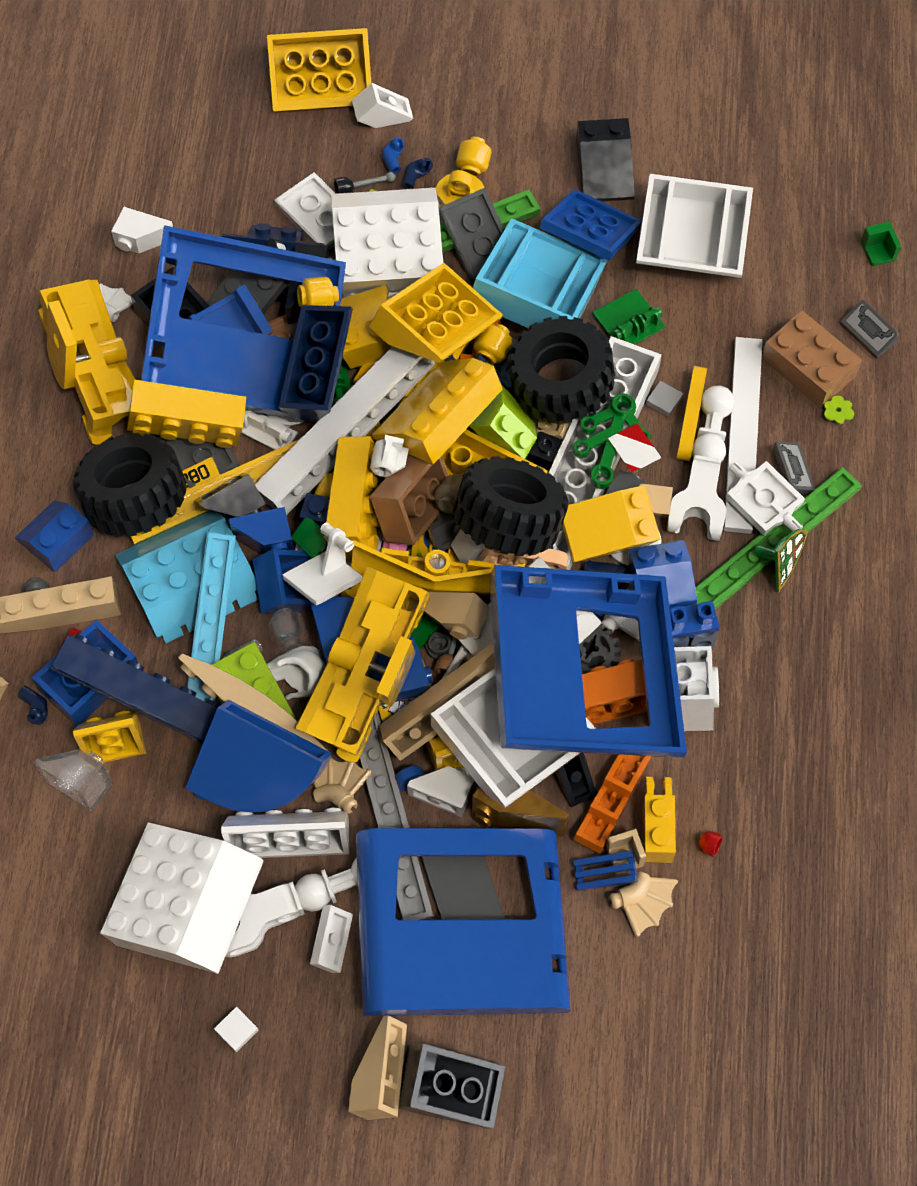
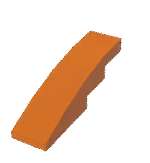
M617 756L585 819L579 827L574 841L599 854L601 853L652 756Z

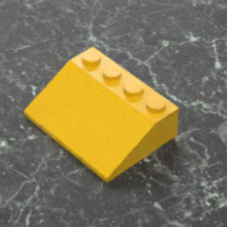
M367 28L267 35L273 112L354 107L352 100L371 84Z
M442 263L381 304L369 327L387 344L441 363L499 321L503 314L450 267Z
M475 358L439 363L372 434L373 439L377 441L383 440L385 435L404 439L402 447L409 448V455L434 465L503 390L494 366Z

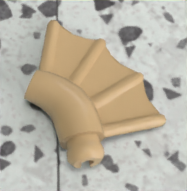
M331 757L322 774L313 783L315 786L313 791L315 801L317 803L328 801L337 808L352 813L351 808L353 806L357 808V801L353 795L370 777L372 771L360 768L355 762H338Z
M636 872L638 882L620 888L616 893H611L608 897L612 902L610 906L613 909L621 907L625 910L634 935L639 937L646 928L659 926L662 913L668 907H673L671 896L672 890L678 883L676 879L650 877L646 873Z

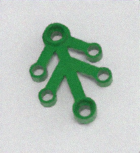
M621 393L614 396L609 402V408L593 416H586L581 419L580 430L586 435L595 433L597 425L613 419L611 427L585 440L579 439L573 446L574 455L577 458H585L589 455L591 449L606 442L600 464L596 465L591 471V483L598 489H606L613 482L614 473L611 465L616 449L608 438L622 431L624 421L628 427L638 423L647 438L651 440L650 433L643 429L635 417L636 403L628 394ZM623 406L627 410H619L618 407ZM591 423L593 427L587 428L584 424ZM583 446L586 450L579 451L577 447ZM604 477L606 481H598L597 478Z

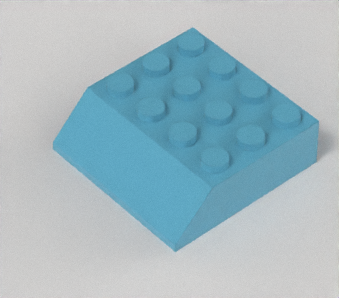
M511 218L476 277L473 289L503 314L502 317L527 328L536 322L538 324L543 323V319L549 317L553 320L559 319V316H567L568 319L573 320L574 317L581 318L607 260L598 258L589 251L577 248L566 241Z

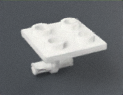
M324 523L320 528V532L327 536L329 540L327 550L282 574L283 579L316 606L362 581V575L346 564L345 551H351L354 547V542L346 537L344 531L340 528L335 529L329 523Z

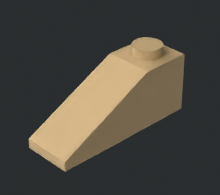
M428 592L430 598L424 611L425 615L449 631L450 635L457 639L464 640L467 637L479 638L489 610V606L475 593Z
M389 1015L383 1016L353 1077L348 1112L367 1120L398 1117L407 1024Z

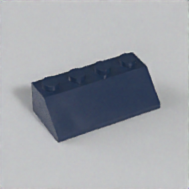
M301 306L279 408L293 420L318 421L330 413L353 311L352 307Z

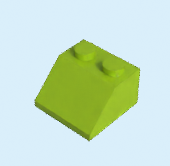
M502 386L503 390L470 424V427L480 437L525 459L537 439L533 416L525 412L521 404Z

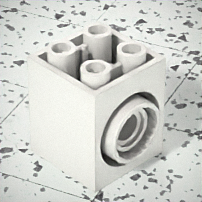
M711 646L674 647L684 731L713 730L714 708L719 707L718 668L712 667Z

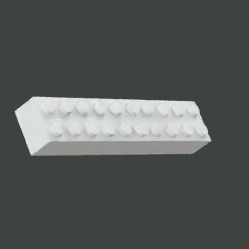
M611 336L609 343L612 348L614 363V387L610 392L607 402L604 404L600 402L601 408L595 413L589 412L587 415L593 416L609 408L610 400L614 396L624 393L630 395L635 401L636 412L634 415L638 419L659 371L661 354ZM623 406L618 407L619 410H627ZM579 418L572 420L549 471L555 477L556 482H560L568 498V505L604 495L606 489L594 487L590 477L592 469L601 462L606 442L591 449L589 455L585 458H577L573 453V446L577 440H585L611 427L613 419L597 425L595 433L591 435L581 432V420ZM625 421L622 427V431L629 428ZM591 423L584 424L587 428L593 427ZM583 446L577 447L579 451L586 450ZM615 451L611 465L613 473L620 459L617 451ZM604 477L597 478L598 481H606ZM561 527L555 544L549 549L565 552L568 555L567 570H570L573 563L563 527Z

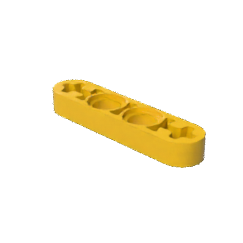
M693 367L677 453L678 460L690 462L707 372V368Z

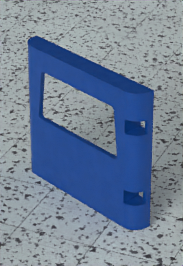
M164 225L141 381L246 397L245 410L291 418L279 408V403L294 340L181 318L179 311L192 263H199L302 284L306 278L328 277L333 286L338 287L339 300L334 302V306H340L346 262ZM165 263L174 265L173 275L164 273ZM153 345L162 347L161 358L152 356Z
M494 565L491 575L490 595L501 747L503 749L685 757L687 749L666 576ZM529 576L542 577L541 584L529 583ZM617 582L630 583L629 590L618 589ZM577 610L637 620L648 712V727L589 729L587 727Z
M373 828L357 833L356 854L363 1016L569 1013L571 1011L561 885L559 880L557 836L554 830ZM521 856L525 859L535 919L397 920L395 912L399 857ZM545 869H551V880L545 879ZM552 960H558L559 972H553Z

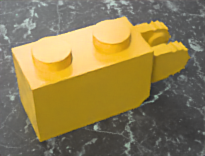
M646 777L645 797L642 805V846L646 854L645 862L672 863L676 853L675 795H672V778L664 777V795H654L655 782L653 777Z

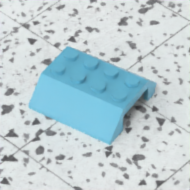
M208 511L115 554L126 579L129 580L148 618L156 638L162 636L166 644L184 636L180 627L182 625L186 626L189 633L195 630L207 532L233 535L220 512ZM236 539L226 615L235 611L232 604L235 600L240 608L258 600L255 593L258 591L256 579Z

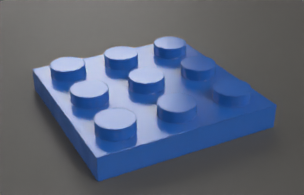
M574 189L542 219L540 228L554 237H560L570 242L577 248H583L594 253L598 258L610 261L640 230L642 220Z

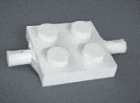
M735 461L729 467V470L739 479V482L727 492L725 498L763 536L774 527L783 523L792 532L803 528L792 514L803 505L805 498L767 461L757 469L749 472L738 461Z

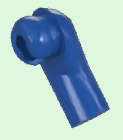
M394 137L392 141H389L382 152V158L388 171L394 174L401 171V166L397 159L402 153L405 143L400 137Z

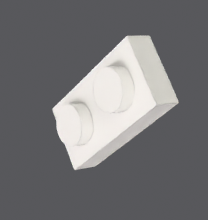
M333 905L323 906L310 965L330 973L341 972L353 914Z

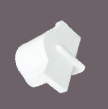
M385 435V439L378 440L375 443L370 465L373 473L381 477H388L405 468L409 448L402 447L404 439Z

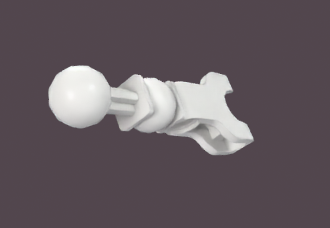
M721 385L708 388L702 395L701 409L707 416L705 428H699L697 439L693 444V462L688 487L672 498L667 532L679 533L684 520L689 517H698L707 525V538L714 541L720 540L727 511L723 500L716 493L720 465L726 455L724 443L726 432L721 431L723 418L728 416L735 406L733 394L728 388Z
M357 858L352 863L351 869L328 877L324 869L321 870L322 875L306 874L299 879L296 885L292 881L258 894H250L240 918V925L234 933L225 957L231 958L257 949L269 929L305 915L304 910L320 911L324 905H328L331 899L333 904L336 903L334 894L358 886Z

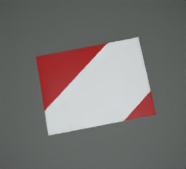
M638 423L608 438L631 473L661 458Z

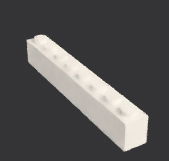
M392 346L331 408L330 413L318 420L255 484L265 503L273 509L285 507L287 515L335 466L339 437L365 436L435 365V362Z

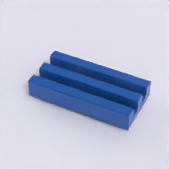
M633 851L573 860L576 867L575 876L578 881V891L638 882ZM628 860L627 864L583 871L585 866ZM628 870L630 872L629 876L585 882L584 880L585 877Z

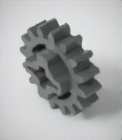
M602 623L579 644L582 674L589 673L596 666H606V668L617 666L620 661L617 658L621 655V648L617 647L619 639H611L612 629L606 632L602 631ZM594 645L593 652L586 659V653H588Z

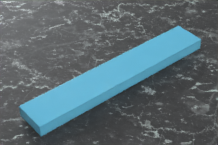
M207 532L191 657L212 665L220 661L235 535ZM197 675L194 679L189 676L187 688L197 693L196 698L204 702L207 699L215 701L201 688L205 683Z

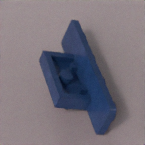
M265 223L252 225L248 236L223 233L221 236L264 246L267 245L271 237L283 241L286 249L295 252L296 244L325 245L323 243L303 241L304 230H299L292 226H284L282 228L271 227Z

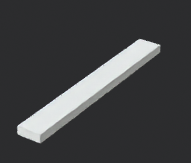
M735 338L732 394L735 406L730 414L726 494L739 482V479L729 470V467L735 461H738L747 472L756 469L762 339ZM726 499L725 506L727 511L724 531L751 534L753 525Z

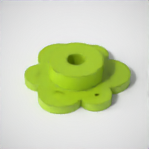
M836 395L832 397L831 401H827L824 404L826 409L824 417L828 421L835 420L837 424H843L845 420L849 421L854 417V411L851 409L852 403L848 400L844 401L841 396Z

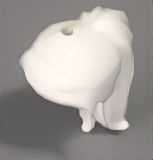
M300 646L291 649L267 663L276 681L285 679L292 688L298 690L297 693L288 694L285 697L286 700L311 697L326 668L322 653L313 646Z

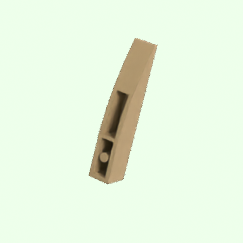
M112 576L0 597V633L39 630L121 615L118 589Z
M494 642L379 725L383 742L400 761L437 735L431 727L432 712L495 668Z
M185 654L179 656V659L183 662L180 668L192 679L197 675L205 683L201 688L213 699L219 696L224 702L231 700L328 751L313 736L296 730L298 722L288 712L258 690L208 663Z

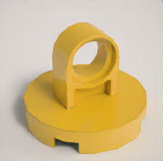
M455 170L451 172V174L442 178L435 188L438 208L484 188L483 183L476 176L466 171Z

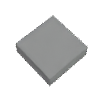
M660 381L648 397L646 405L670 417L682 400L683 393Z

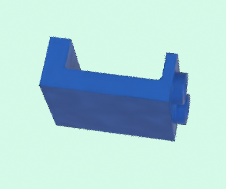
M245 284L237 288L231 295L196 315L192 314L188 318L189 320L267 335L273 332L272 327Z

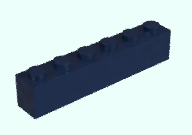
M75 634L74 637L67 635L50 670L201 744L204 743L216 710L221 704L211 699H207L204 702L195 697L197 694L195 691L184 686L178 689L169 684L170 679L158 673H154L152 676L143 671L144 667L132 660H128L125 663L116 658L118 654L105 647H101L99 650L91 646V641L82 635Z

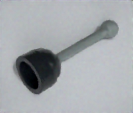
M388 172L385 176L358 182H352L347 177L334 178V188L336 194L353 193L355 187L382 181L393 182L396 177L393 172Z

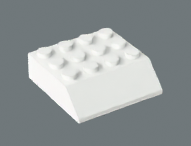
M650 174L636 263L742 278L753 188Z
M435 188L331 194L336 260L346 262L342 294L361 293L383 285L388 287V291L404 290L443 263L439 208Z
M495 668L431 713V727L483 792L504 808L579 754L578 752L503 749L501 747ZM586 718L587 727L589 729H596Z
M148 822L100 934L116 946L218 974L264 860L223 840Z

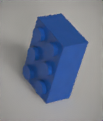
M97 619L80 634L91 641V646L99 650L101 647L108 648L118 654L117 659L125 663L128 660L138 663L136 656ZM56 655L32 679L37 689L77 727L78 724L87 719L108 698L50 670L57 657Z

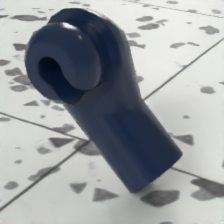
M425 157L408 164L401 184L404 189H414L416 179L427 175L433 168L431 159Z
M28 686L22 687L18 693V698L30 705L29 715H27L28 721L36 725L42 724L48 716L47 700Z

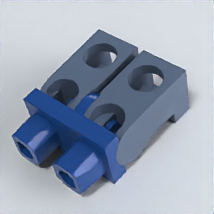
M709 601L670 608L674 646H711V648H714L720 627L713 602Z

